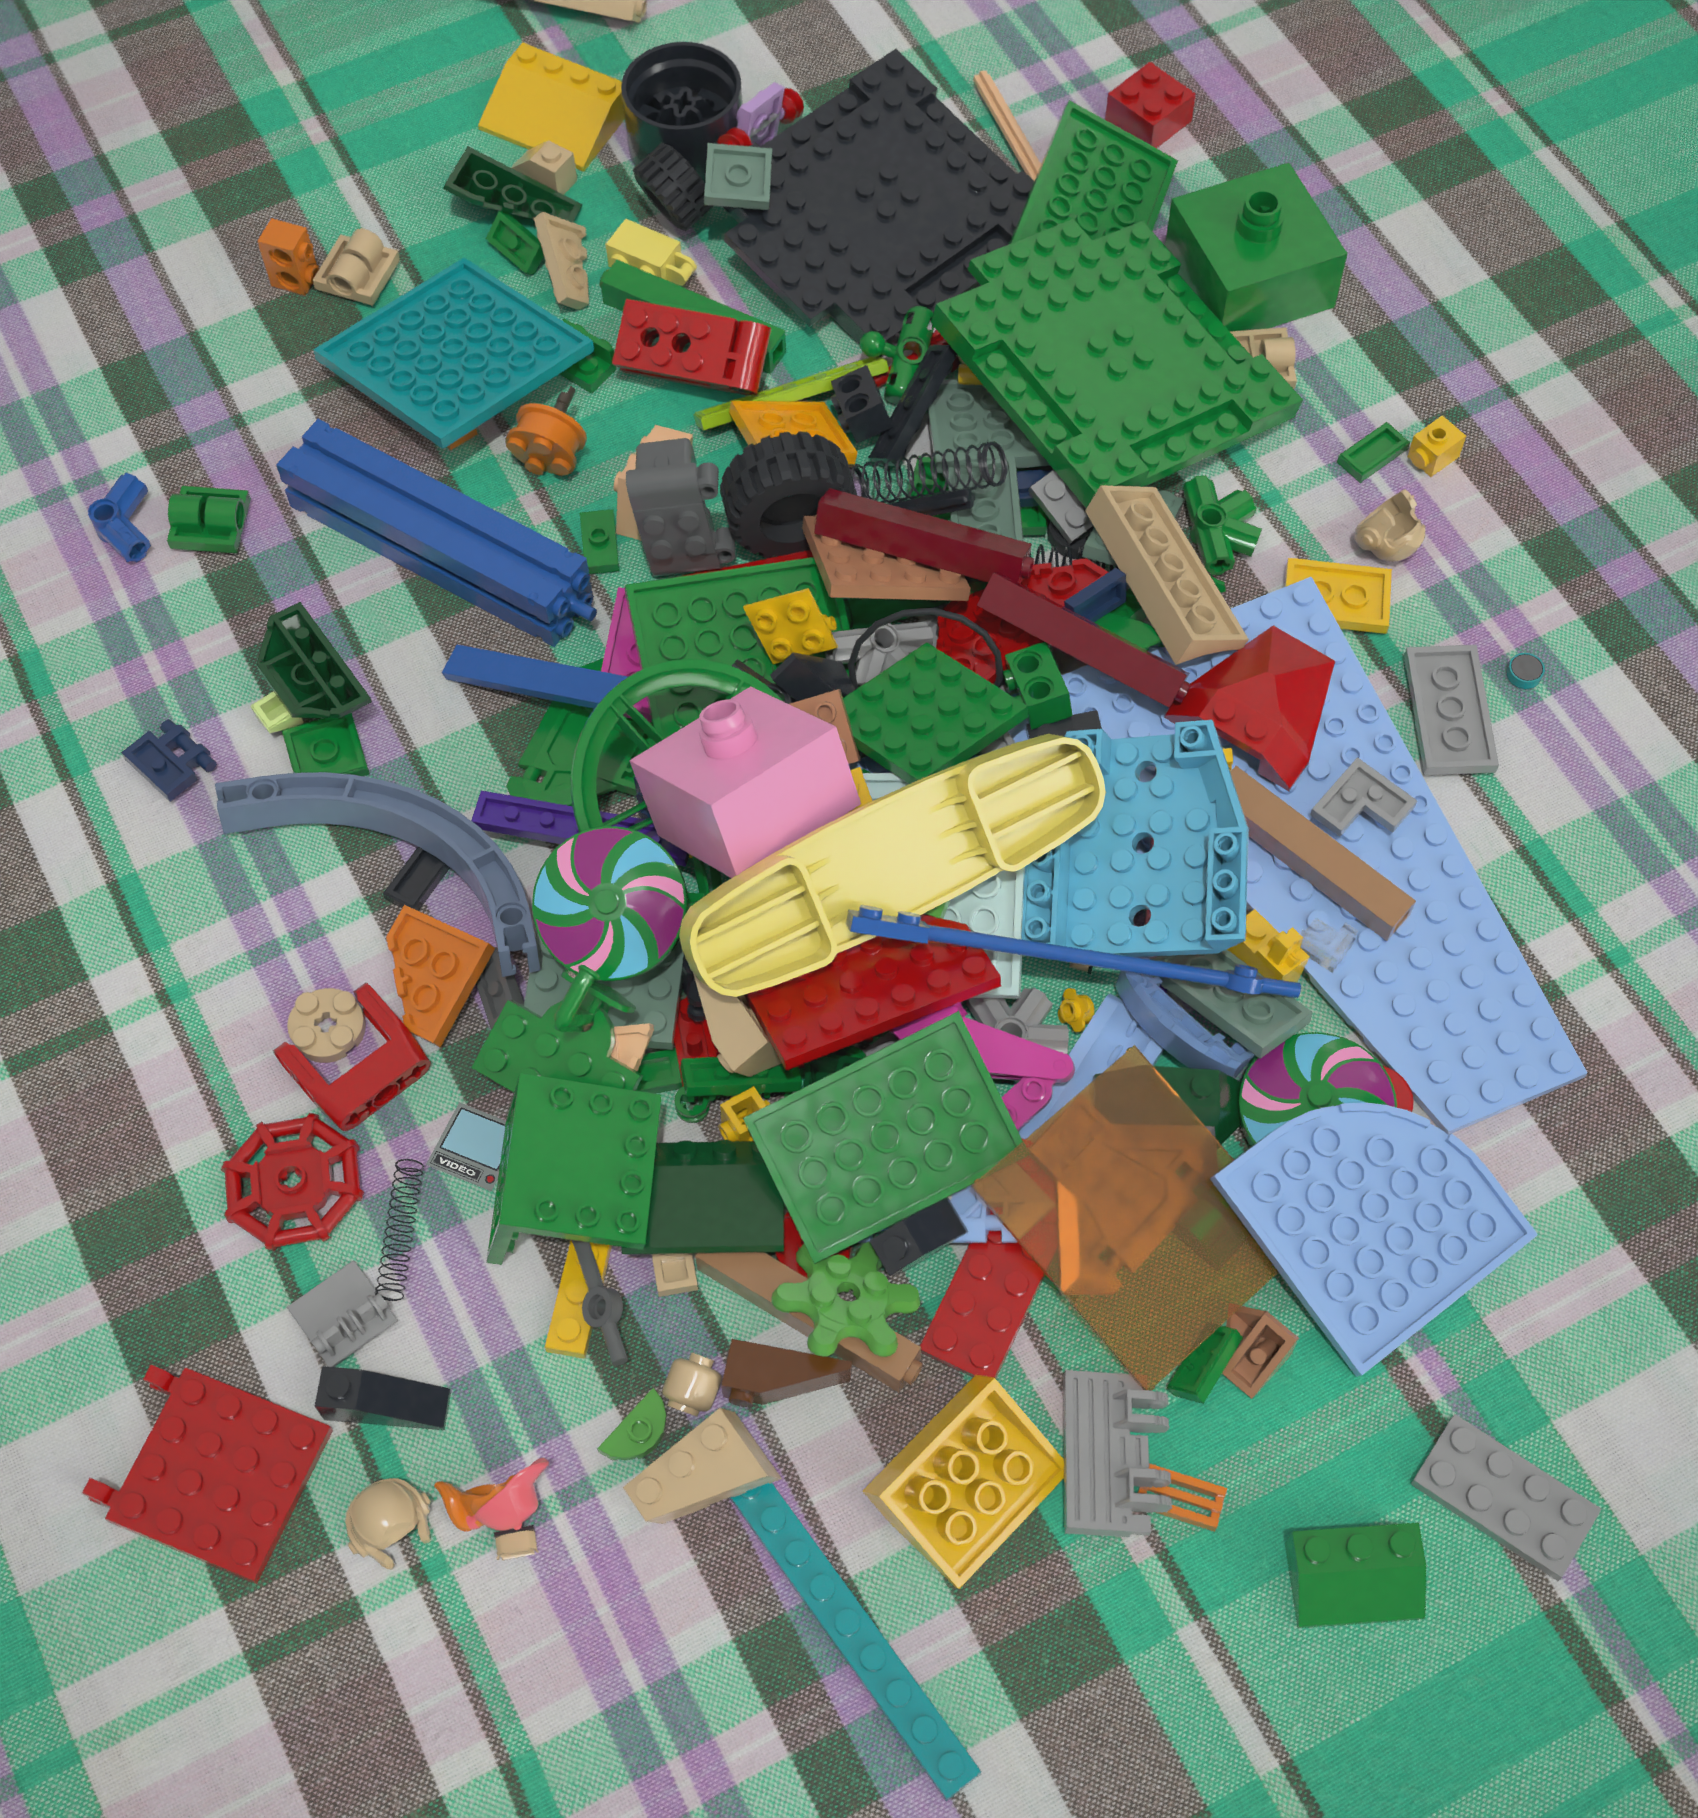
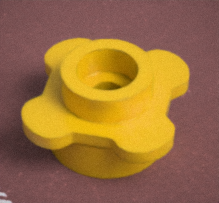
M1068 988L1063 993L1064 1001H1062L1058 1010V1019L1061 1023L1071 1025L1074 1032H1082L1085 1029V1024H1088L1094 1016V1004L1089 996L1085 994L1077 995L1074 988Z

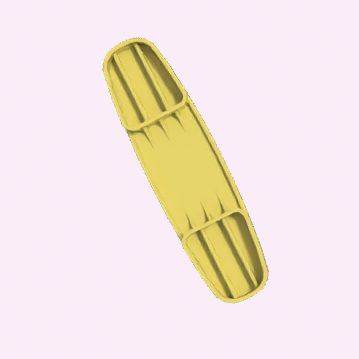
M1046 734L1013 743L917 780L817 828L726 881L689 908L682 919L679 934L682 950L689 967L699 981L721 995L738 997L775 986L827 966L833 961L837 953L876 937L875 935L850 932L846 926L848 909L859 911L861 905L883 909L882 915L897 917L899 911L922 915L1003 870L1013 872L1022 869L1068 840L1096 819L1103 807L1106 793L1103 775L1097 759L1090 748L1078 739Z

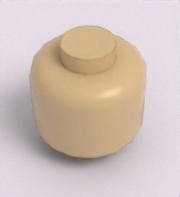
M692 1352L689 1360L684 1358L675 1359L662 1391L663 1395L669 1399L667 1406L696 1417L699 1411L705 1412L710 1410L722 1380L719 1372L711 1369L714 1361Z

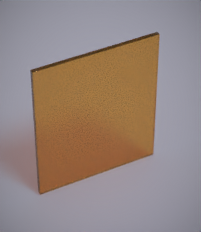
M1135 1045L1127 1048L1125 1054L980 1179H976L971 1186L1143 1390H1154L1155 1386L1278 1273L1270 1259L1210 1180L1213 1175L1234 1159Z

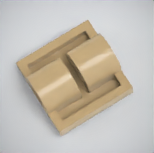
M356 229L351 237L340 234L313 279L314 287L323 292L373 306L400 261L399 252L384 247L381 239L367 229Z

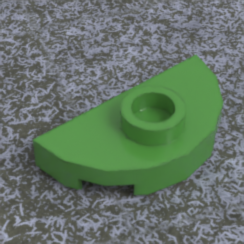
M654 1388L650 1390L597 1448L600 1454L614 1461L618 1459H641L657 1448L665 1435L667 1416L663 1400Z

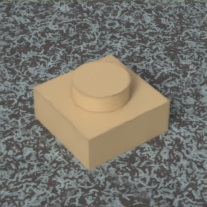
M692 1253L652 1254L659 1297L698 1290Z

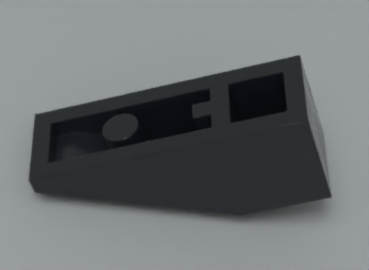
M322 1366L314 1407L326 1421L445 1431L451 1389L367 1370Z

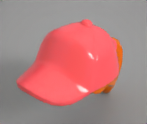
M545 1458L537 1459L530 1466L519 1471L517 1474L511 1475L506 1482L501 1484H485L461 1492L450 1483L442 1481L436 1482L434 1487L441 1494L446 1511L458 1529L467 1532L485 1525L498 1531L519 1530L522 1527V1523L537 1510L538 1498L534 1482L549 1465V1461Z

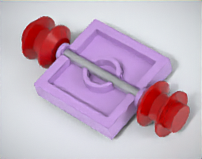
M773 82L763 91H759L747 103H743L740 106L736 116L738 121L737 128H731L726 134L720 136L717 144L750 146L756 142L759 146H762L777 136L779 122L790 124L795 118L802 115L804 103L801 96L795 90L785 88Z

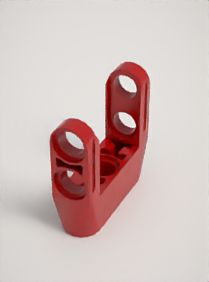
M367 982L354 990L353 993L363 1007V1013L387 1042L330 1085L327 1084L295 1045L288 1044L285 1041L273 1050L281 1065L316 1107L342 1131H348L358 1126L425 1075L431 1065V1061L408 1028Z

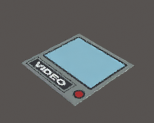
M459 1102L426 1165L492 1192L498 1180L506 1121Z

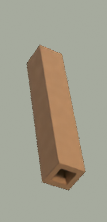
M1235 766L1230 773L1249 828L1248 836L1376 934L1388 941L1410 916L1416 900L1238 766Z
M764 1252L697 1253L695 1255L697 1270L803 1335L808 1337L813 1331L814 1323L808 1315L801 1312H781L773 1306L771 1301L772 1293L782 1283H802L807 1281L806 1277ZM895 1332L898 1340L897 1350L888 1357L875 1355L863 1340L855 1337L842 1339L834 1354L842 1359L852 1361V1365L900 1393L905 1383L912 1385L924 1365L919 1362L921 1359V1347Z

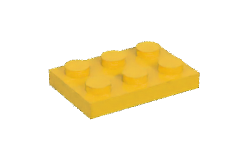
M1288 558L1284 587L1312 577L1340 629L1387 634L1390 619L1392 569Z

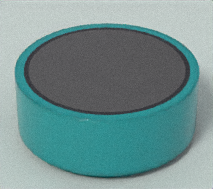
M1520 653L1511 659L1506 673L1509 681L1514 686L1521 689H1531L1541 682L1545 666L1536 655Z

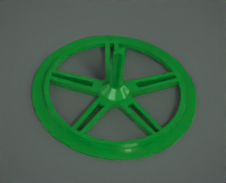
M679 659L665 661L630 675L611 689L596 705L580 733L575 748L571 770V799L579 832L595 827L614 826L647 808L645 801L603 823L596 794L599 758L607 737L616 723L642 752L651 748L623 716L625 712L656 744L665 739L633 706L640 700L653 693L678 687H697L713 690L727 695L725 700L733 698L749 687H753L782 701V699L767 685L752 675L727 664L710 660ZM652 818L643 820L629 827V829L640 831L653 825ZM693 855L699 893H687L688 903L699 901L709 894L704 862ZM709 865L712 889L715 890L722 885L721 873Z

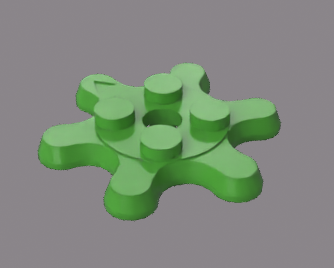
M870 1242L864 1243L859 1247L855 1256L851 1259L843 1255H833L815 1264L803 1244L796 1253V1261L805 1270L808 1279L802 1283H782L772 1293L771 1301L773 1306L781 1312H801L812 1319L814 1329L808 1336L807 1346L815 1355L821 1357L832 1355L836 1351L839 1342L847 1337L863 1340L870 1351L880 1357L893 1355L897 1350L898 1340L895 1332L886 1323V1318L893 1313L909 1314L918 1310L921 1299L915 1286L888 1282L887 1277L878 1272L883 1264ZM852 1289V1294L857 1300L845 1301L838 1296V1293L849 1292Z

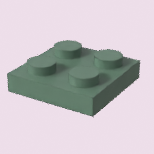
M708 143L704 205L769 210L772 148Z

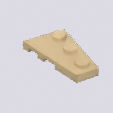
M542 212L534 218L537 229V237L545 256V265L553 284L554 296L558 304L581 310L589 304L588 274L583 269L582 263L587 258V249L582 246V238L586 236V227Z

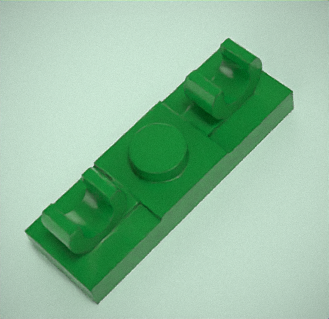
M718 1057L683 1058L681 1060L682 1079L689 1102H694V1096H708L709 1101H714L717 1095L736 1096L753 1086L759 1094L763 1093L765 1098H770V1093L783 1092L784 1097L792 1094V1092L800 1090L802 1086L799 1066L785 1070L781 1063L748 1077L736 1072L730 1073L722 1066Z

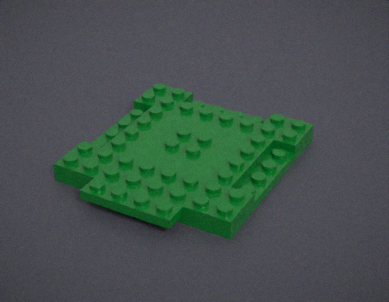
M1072 219L971 259L968 271L981 286L937 303L931 320L932 325L1086 508L1101 485L1145 487L1295 418L1303 401L1265 356L1260 354L1252 357L1178 274L1182 264L1143 221L1092 241L1077 222Z

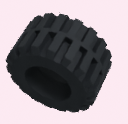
M659 144L633 168L634 177L646 196L675 227L683 231L691 228L713 207V205H704L705 182L686 159L667 144Z

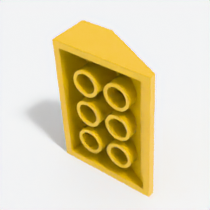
M522 42L507 60L480 119L478 128L481 131L528 150L549 140L574 153L576 169L584 172L625 120L621 92L622 81Z
M975 1375L862 1492L904 1538L955 1588L960 1589L1064 1479V1459L995 1378Z

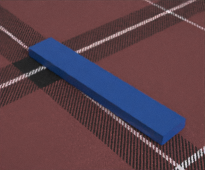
M458 644L442 671L447 680L589 708H595L611 689L628 677Z

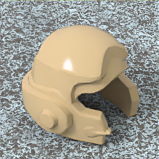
M1403 489L1386 500L1360 522L1355 528L1356 534L1354 538L1358 546L1363 550H1371L1380 560L1383 559L1391 562L1404 560L1414 554L1423 543L1426 528L1414 513L1417 506L1414 495Z
M397 1478L383 1479L367 1486L353 1499L346 1512L345 1523L350 1540L348 1547L354 1555L359 1554L363 1558L369 1555L381 1564L382 1567L392 1570L394 1568L393 1560L380 1550L403 1538L415 1528L416 1524L421 1541L424 1544L431 1541L426 1517L430 1512L428 1506L431 1503L425 1492L420 1493L411 1484Z

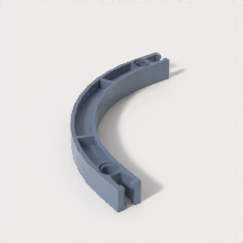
M325 772L286 773L215 783L218 798L217 810L224 834L292 824L347 825L388 834L429 852L453 869L470 886L481 902L495 937L502 977L516 974L515 965H511L510 951L522 950L523 953H527L529 972L540 971L530 909L523 886L512 864L499 846L479 826L459 811L436 798L412 788L385 780L351 774Z

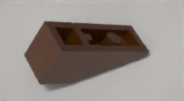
M731 1339L721 1383L723 1397L729 1398L728 1401L733 1405L752 1407L753 1403L765 1405L850 1382L852 1361L826 1356L821 1357L815 1354Z

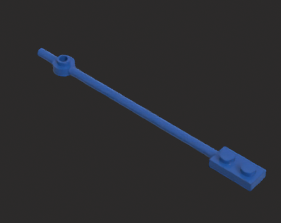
M861 905L859 911L848 909L846 926L850 932L926 944H928V941L1005 952L1223 986L1227 989L1247 994L1267 993L1298 998L1301 992L1300 983L1264 978L1257 975V968L1241 964H1235L1234 970L1220 971L927 925L925 921H921V915L899 911L897 917L882 915L883 909Z

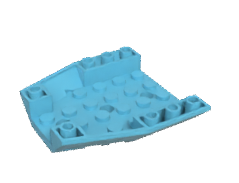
M1213 720L1176 722L1175 734L1111 739L1103 729L1067 731L1065 737L1078 739L1090 748L1097 759L1106 790L1104 804L1094 821L1059 846L1025 866L1022 940L1131 957L1217 954L1245 941L1249 828ZM1148 766L1157 768L1156 775L1151 781L1141 782L1139 780L1140 773L1144 768ZM1145 837H1152L1154 839L1152 849L1144 854L1137 853L1136 847L1138 842ZM1143 909L1150 910L1151 918L1149 922L1141 927L1134 926L1133 919L1135 914Z

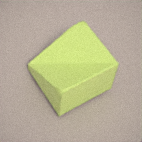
M274 691L251 705L256 718L269 733L292 728L304 723L302 718L291 717Z

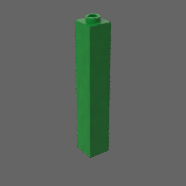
M616 260L609 270L604 271L600 278L599 286L602 291L603 303L622 312L626 299L735 318L738 322L751 321L770 327L771 334L763 372L771 374L786 353L785 330L622 261Z

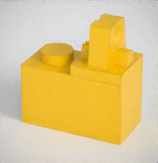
M1255 909L1246 915V940L1227 949L1247 965L1257 968L1258 973L1265 978L1296 983L1310 957L1300 948L1303 937L1293 927L1288 930L1287 934L1284 931L1279 933Z

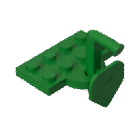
M585 965L578 966V973L571 970H563L561 976L572 983L564 999L551 1006L543 1016L536 1014L514 1000H507L471 1068L512 1092L515 1090L520 1073L636 1091L644 1075L611 1057L615 1044L614 1025L608 1015L611 1006L627 1013H634L636 1006L616 990L595 981L599 979V975Z

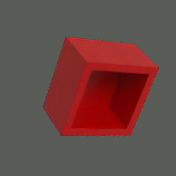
M1149 62L1108 93L1105 120L1151 146L1158 148L1192 122L1196 93Z

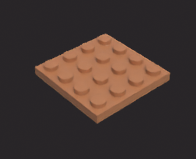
M817 515L804 516L802 529L829 597L968 601L971 588L964 575L814 534Z

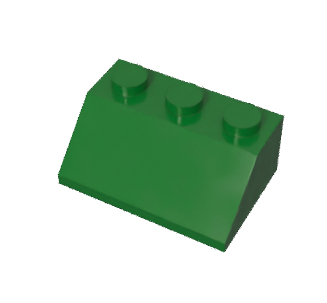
M1419 1522L1292 1531L1285 1542L1297 1629L1425 1619L1426 1560Z

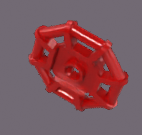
M309 1113L307 1117L267 1124L261 1121L256 1124V1130L229 1161L223 1162L221 1168L225 1175L227 1210L224 1216L228 1223L237 1224L265 1244V1249L275 1251L280 1246L320 1239L325 1242L330 1239L329 1234L352 1206L357 1201L362 1200L364 1191L360 1188L357 1152L360 1147L354 1139L349 1140L321 1121L318 1114ZM300 1134L299 1139L276 1143L274 1139ZM317 1136L332 1146V1148L324 1153L321 1150L315 1149L311 1142ZM265 1144L267 1149L264 1151L265 1156L259 1163L256 1161L253 1165L247 1164L261 1146ZM342 1161L344 1183L332 1180L331 1165ZM295 1172L297 1177L301 1178V1181L291 1188L287 1185H282V1181L288 1179V1173ZM241 1178H250L252 1195L242 1198ZM330 1194L338 1196L339 1199L321 1219L316 1211L321 1210L326 1205ZM258 1206L266 1211L271 1217L268 1227L250 1215V1212ZM308 1217L311 1223L308 1226L283 1230L285 1220Z

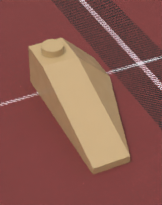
M694 974L712 1042L720 1052L717 1057L722 1066L730 1073L736 1072L750 1077L781 1064L782 1062L745 996L721 995L699 981Z

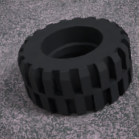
M800 431L794 435H791L790 432L779 433L778 437L770 438V436L762 438L760 443L756 445L751 443L744 448L743 454H737L731 460L730 467L727 466L720 484L722 502L730 532L733 534L735 541L753 554L759 552V555L766 558L811 550L802 529L804 516L817 515L818 503L829 488L857 495L847 459L840 448L823 436L815 434L812 437L808 432Z

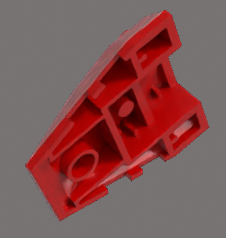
M1273 625L1247 643L1242 649L1237 650L1190 683L1191 687L1182 703L1174 701L1164 718L1174 724L1176 722L1213 720L1218 736L1260 760L1258 774L1290 791L1309 764L1335 660Z

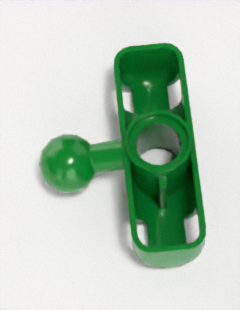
M914 306L907 311L897 346L885 342L883 335L877 331L866 332L860 340V349L866 356L877 357L883 355L893 359L884 389V398L890 403L898 404L930 346L934 326L932 325L931 331L927 328L929 321L932 320L933 312L926 307ZM914 315L912 323L906 324L907 317ZM912 350L918 355V359L909 360L904 356L903 352ZM897 374L895 384L889 385L891 376Z

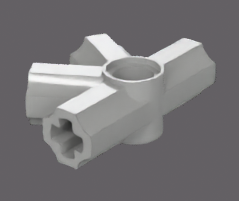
M926 621L898 625L888 623L879 627L861 645L857 656L855 671L858 687L926 642L932 645L934 636L932 628L927 625ZM868 628L831 632L838 647L824 651L826 659L840 661L842 664L848 663L856 640ZM874 638L878 639L884 648L879 647Z
M1024 988L1020 994V999L1017 998L1011 1008H1009L1004 998H970L967 1000V1006L977 1022L1068 1054L1069 1032L1067 1026L1042 1024L1051 1011L1053 1003L1048 1000L1045 993L1038 989Z

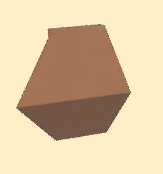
M1228 1303L1226 1327L1237 1329L1243 1336V1339L1222 1374L1253 1399L1291 1356L1299 1337L1268 1311Z

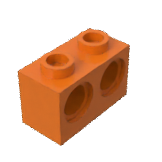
M271 218L257 241L270 284L273 287L306 296L312 284H314L313 279L319 271L307 228Z

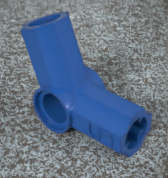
M129 473L120 475L105 498L98 499L89 506L88 516L100 540L109 543L126 562H138L146 556L151 544L128 519L148 493V488L136 476Z

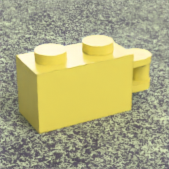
M628 219L623 221L606 243L609 267L616 260H619L680 286L687 282L688 278L697 268L696 263L690 257L681 254L680 241Z

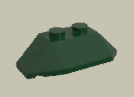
M301 602L269 616L267 630L256 665L292 718H341L372 702L371 697Z
M1142 1065L1095 1074L1093 1076L1094 1108L1111 1125L1215 1126L1217 1150L1241 1125L1239 1094L1242 1082L1220 1070Z

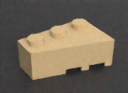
M719 1408L627 1483L623 1489L646 1522L664 1524L709 1507L713 1503L729 1497H736L750 1489L766 1483L776 1482L782 1478L737 1414Z

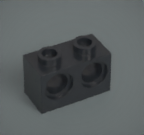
M867 365L831 381L835 395L830 396L838 414V420L845 434L851 432L857 444L893 428L880 391Z

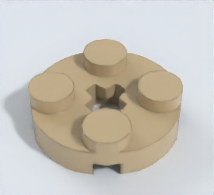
M323 988L313 992L302 993L297 997L295 1006L289 1014L287 1028L292 1043L303 1053L304 1057L314 1062L330 1063L346 1057L347 1051L351 1050L355 1044L358 1046L365 1035L366 1020L361 1007L352 993L334 988ZM327 1018H331L332 1021L336 1022V1025L329 1027L328 1032H322L321 1027L318 1026L321 1021Z

